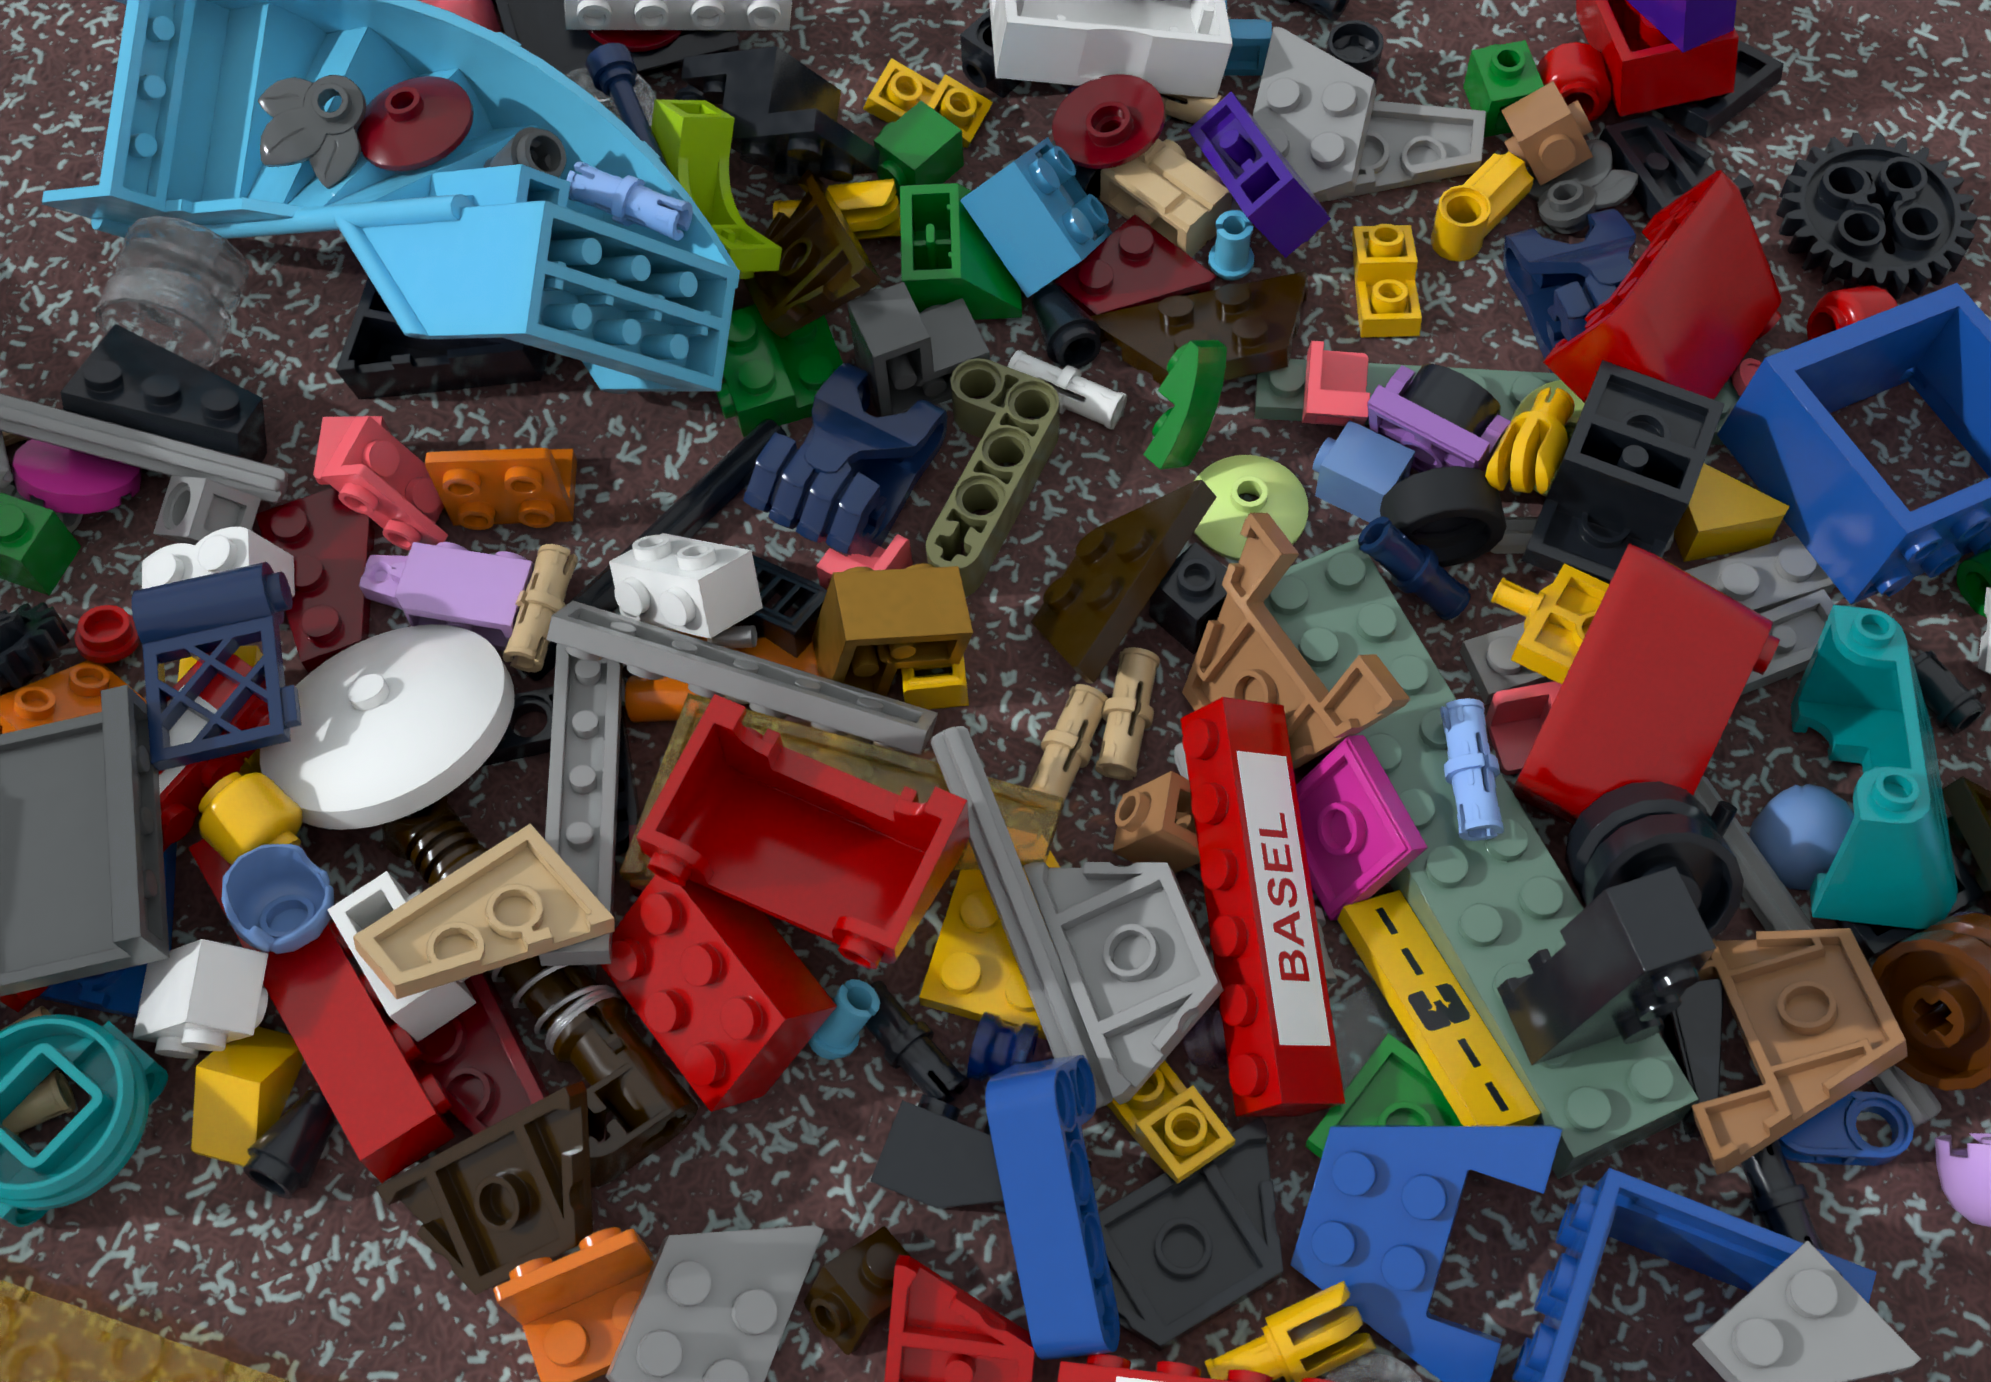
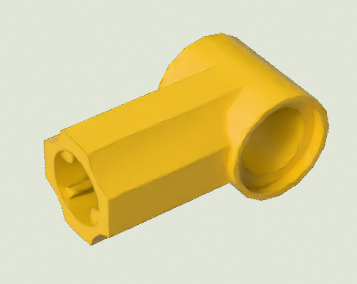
M1509 151L1503 155L1494 153L1463 185L1451 187L1443 192L1438 202L1431 233L1432 247L1439 256L1449 261L1461 262L1470 260L1478 254L1484 237L1531 191L1534 178L1527 171L1525 161Z

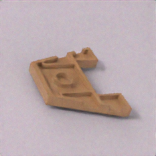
M1250 513L1245 519L1240 533L1247 538L1238 563H1229L1222 582L1227 595L1218 620H1208L1182 693L1195 711L1221 697L1284 705L1293 769L1295 770L1337 746L1347 736L1356 735L1401 709L1409 702L1410 697L1377 654L1358 655L1330 692L1327 690L1264 605L1265 599L1298 557L1299 553L1268 513Z
M1850 928L1756 931V939L1715 941V938L1712 939L1716 949L1699 971V981L1721 979L1724 990L1723 994L1763 1084L1692 1105L1695 1122L1717 1175L1730 1171L1907 1057L1906 1039Z

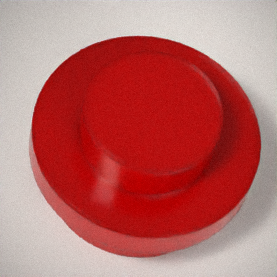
M101 605L85 612L78 621L74 636L80 655L95 663H113L131 655L140 644V638L137 634L133 617L127 614L124 609L114 605Z

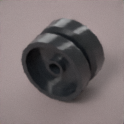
M1661 781L1627 784L1603 794L1582 811L1567 836L1565 862L1582 901L1585 902L1586 907L1605 889L1675 866L1712 939L1726 929L1740 906L1744 879L1737 859L1725 839L1718 833L1716 825L1706 808L1686 789Z

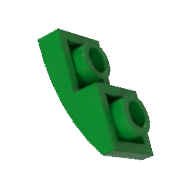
M1190 340L1173 354L1167 364V372L1169 374L1161 384L1158 392L1175 406L1167 410L1157 420L1152 430L1154 439L1143 454L1160 470L1189 466L1206 437L1218 406L1226 369L1227 347L1219 340Z

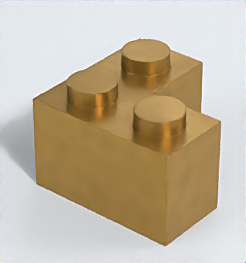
M922 563L909 566L906 569L873 570L869 567H854L844 572H833L812 636L819 676L887 696L896 671L899 668L959 665L973 634L959 567H935L932 564Z

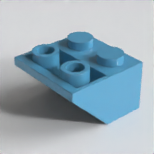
M1048 137L960 200L1027 298L1081 262L1113 233L1107 225L1109 218L1103 205L1095 196L1087 195L1075 178L1076 169L1073 161L1061 147H1054Z

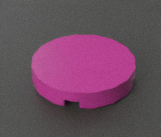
M33 439L27 441L15 451L12 463L13 483L19 494L29 501L31 495L42 499L43 507L59 513L89 514L113 509L121 505L122 496L130 493L133 497L139 492L142 478L141 468Z

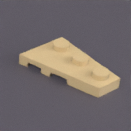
M529 824L353 936L355 950L396 999H400L615 932V918L538 831Z

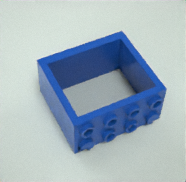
M1958 283L1764 358L1717 433V436L1761 492L1790 506L1783 520L1850 605L1877 593L1881 595L1886 594L1890 597L1902 590L1914 577L1926 573L1929 578L1936 577L1955 565L1962 556L1970 552L1976 555L1991 548V321ZM1909 381L1990 477L1911 512L1830 414Z
M1609 1168L1594 1188L1583 1185L1575 1204L1569 1203L1564 1212L1555 1243L1566 1247V1252L1560 1255L1554 1271L1548 1269L1543 1278L1534 1311L1544 1314L1545 1318L1543 1323H1539L1533 1338L1526 1337L1514 1367L1512 1380L1517 1382L1564 1381L1608 1236L1747 1292L1755 1288L1804 1243ZM1816 1249L1869 1304L1877 1272Z

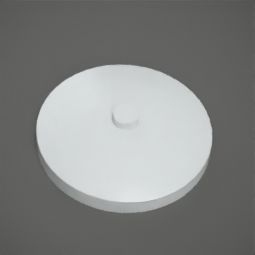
M436 624L416 625L370 637L331 657L295 686L299 694L302 725L290 728V742L260 748L261 773L275 782L299 805L303 811V822L315 827L338 830L359 829L406 817L452 792L475 773L490 757L500 743L511 720L515 698L511 676L498 652L488 640L475 632L461 627Z

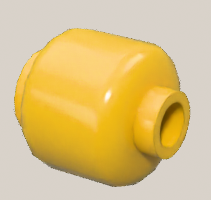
M238 772L231 773L218 781L205 794L199 804V811L202 813L199 821L200 835L231 866L239 856L263 844L301 845V840L296 835L303 823V811L275 782L262 773L254 772L243 776Z

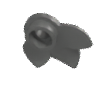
M328 75L314 83L297 77L286 78L271 85L259 97L258 103L262 109L273 117L266 125L260 141L261 161L265 166L283 167L309 160L317 178L327 189L334 187L349 175L361 154L360 140L356 130L363 122L366 113L364 94L352 80L340 75ZM334 96H341L342 103L340 107L334 112H325L324 106L327 101Z
M1600 139L1585 140L1593 157L1541 186L1531 167H1527V171L1534 178L1531 191L1527 196L1538 202L1539 216L1552 231L1561 234L1580 231L1589 224L1587 214L1594 213L1595 210L1617 206L1624 202L1634 191L1639 179L1638 174L1626 170H1612V151L1605 141Z

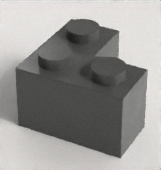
M901 282L884 289L870 290L861 297L847 302L856 366L869 372L867 379L871 394L870 399L879 417L907 412L919 400H927L934 405L951 400L950 379L956 367L969 359L981 358L990 360V352L963 298L945 305L930 306L919 313L905 283Z

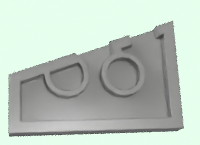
M1374 101L1355 191L1336 199L1475 173L1480 168L1482 161L1486 111Z

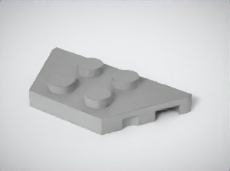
M1273 27L1252 117L1308 186L1317 200L1330 201L1355 191L1377 92L1373 78L1284 28ZM1233 198L1231 210L1242 211L1238 203Z
M1030 862L1023 866L1110 1092L1120 1105L1132 1099L1224 989L1176 876L1167 862H1135L1127 867H1118L1110 862H1084L1083 868H1049L1045 862Z
M811 1225L681 1234L665 1237L605 1377L609 1382H764L824 1229Z

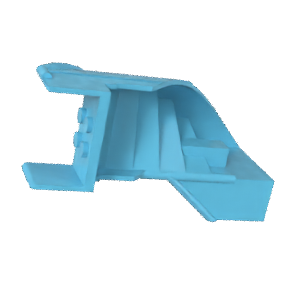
M114 0L125 4L126 11L100 183L94 186L44 191L43 205L90 218L92 228L147 245L340 230L400 329L408 337L418 339L506 338L581 360L600 390L608 393L721 391L735 288H738L740 270L737 269L718 235L690 195L659 159L661 157L645 141H641L625 123L590 93L543 59L520 47L522 44L501 32H494L450 11L418 0ZM328 75H340L349 78L361 89L367 106L377 95L397 83L417 77L434 76L449 79L460 85L471 100L474 116L470 131L463 142L448 156L432 165L411 171H389L371 164L361 153L357 164L349 175L334 187L327 189L317 178L309 160L283 167H267L262 163L260 155L261 135L273 117L262 109L258 99L271 85L286 78L297 77L314 83ZM334 96L329 99L324 106L325 112L336 111L342 103L341 96ZM527 127H535L552 132L559 138L566 152V166L560 178L523 164L483 167L489 158L495 156L520 130ZM581 161L603 172L621 178L631 175L642 179L645 182L644 186L653 191L691 203L693 214L690 226L687 231L677 227L678 230L683 231L684 237L676 241L657 231L635 223L628 227L614 222L612 219L614 215L568 199L571 182L566 181L569 171L571 170L582 175V173L575 171L573 166Z

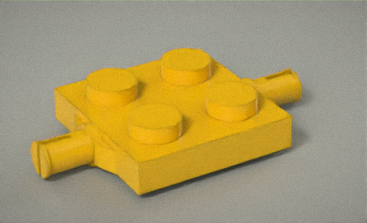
M1565 563L1554 582L1543 588L1538 594L1503 577L1493 594L1491 602L1526 617L1524 633L1517 643L1511 661L1562 684L1609 584Z

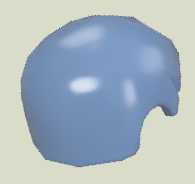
M1811 784L1804 786L1794 785L1781 791L1765 805L1752 822L1750 838L1784 886L1790 889L1809 890L1816 874L1828 872L1855 815L1844 799L1825 787Z
M263 844L239 856L223 876L221 900L229 923L242 940L262 952L271 951L275 954L294 952L320 936L332 918L327 909L334 905V888L330 885L327 871L321 870L315 865L300 846L294 844Z

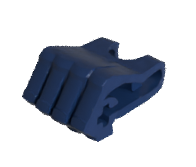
M1614 208L1587 214L1589 228L1585 241L1576 244L1544 238L1533 228L1505 235L1504 271L1511 288L1525 310L1544 360L1559 341L1564 338L1569 341L1586 330L1585 325L1587 322L1584 320L1590 311L1610 298L1634 266L1629 258L1635 250L1636 234L1625 218Z
M843 363L825 381L814 397L812 407L813 425L802 446L797 449L795 440L774 433L756 459V465L743 501L757 510L769 512L768 517L777 524L788 529L796 528L798 534L810 541L819 544L825 542L834 550L846 555L861 554L870 557L878 546H882L914 486L939 452L946 436L948 416L946 410L927 400L917 401L904 413L877 418L867 414L866 410L870 405L871 395L867 379L869 372L850 363Z

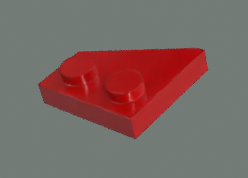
M898 1256L894 1269L884 1382H1033L1036 1352L1028 1331L911 1256Z

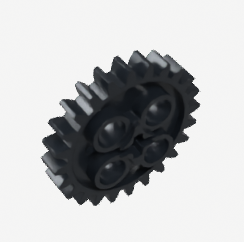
M1853 133L1847 147L1837 138L1832 137L1825 151L1813 146L1806 160L1798 159L1791 175H1788L1780 193L1782 199L1776 211L1777 216L1784 218L1779 234L1793 236L1787 250L1789 254L1804 252L1808 254L1802 266L1803 270H1811L1818 266L1825 269L1821 281L1824 285L1839 277L1844 280V289L1855 288L1857 284L1863 286L1874 285L1880 288L1886 287L1895 300H1899L1906 286H1908L1914 293L1921 295L1929 281L1939 286L1943 283L1949 271L1955 272L1975 237V234L1970 231L1977 221V215L1967 212L1974 197L1968 194H1957L1964 182L1963 177L1945 178L1943 174L1949 165L1947 160L1931 165L1926 161L1930 149L1924 147L1915 154L1907 152V139L1903 137L1897 142L1895 147L1886 146L1882 133H1877L1872 144H1865L1863 138L1858 133Z

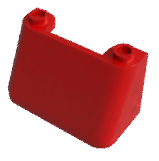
M1722 170L1711 174L1652 217L1641 232L1651 242L1610 298L1588 313L1584 319L1587 322L1585 325L1586 330L1569 341L1565 338L1559 341L1543 361L1584 403L1602 360L1714 400L1755 340L1764 336L1780 320L1781 314L1777 309L1782 302L1781 293L1740 189Z
M1629 543L1514 785L1512 792L1515 797L1574 825L1581 812L1600 796L1630 783L1661 781L1686 789L1694 796L1751 672L1754 671L1763 675L1778 647L1780 639L1769 634L1773 621L1659 556Z
M714 694L636 836L642 851L650 858L647 865L648 869L658 877L679 886H685L689 879L840 945L838 951L842 956L862 967L877 969L880 962L887 964L895 963L958 862L970 837L967 799L936 786L926 803H919L918 791L904 786L900 795L784 747L781 735L776 731L768 728L763 736L758 731L744 726L742 721L747 713L746 707Z

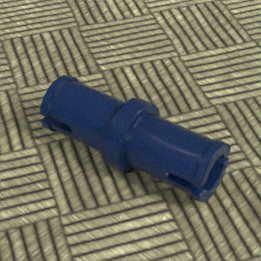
M1378 517L1363 529L1358 539L1359 549L1371 556L1391 574V581L1399 590L1404 593H1414L1443 620L1453 619L1464 611L1471 597L1468 587L1459 583L1438 564V556L1428 546L1416 545L1397 529L1387 517Z

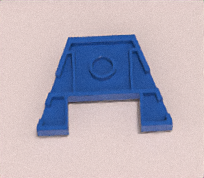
M1555 1125L1331 1126L1290 1265L1322 1290L1345 1281L1350 1292V1298L1342 1305L1344 1307H1357L1366 1324L1442 1382H1491L1503 1339L1432 1315L1429 1312L1469 1170L1544 1194L1563 1128Z

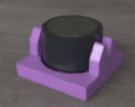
M1436 364L1422 365L1416 376L1414 371L1401 365L1391 377L1386 387L1378 385L1367 402L1369 429L1414 450L1415 455L1411 468L1418 472L1434 468L1462 466L1480 469L1486 473L1487 465L1511 422L1500 416L1501 405L1481 385L1457 371Z

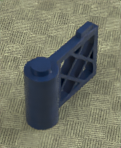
M267 562L133 592L131 604L133 620L143 646L151 764L158 771L290 742V728L302 725L298 689L295 685L285 686L279 625L283 624L284 611L292 609L291 589L285 574L282 571L274 573ZM262 641L263 656L246 677L224 665L240 646ZM189 657L201 662V667L180 692L165 683L164 663ZM219 673L238 686L214 714L196 703L195 699L214 676ZM264 680L266 681V690L260 687ZM255 695L268 704L270 724L241 731L230 724V722L249 698ZM167 697H169L170 699H172V701L170 702V704H169L168 706H167ZM187 709L208 722L192 742L170 747L169 731Z

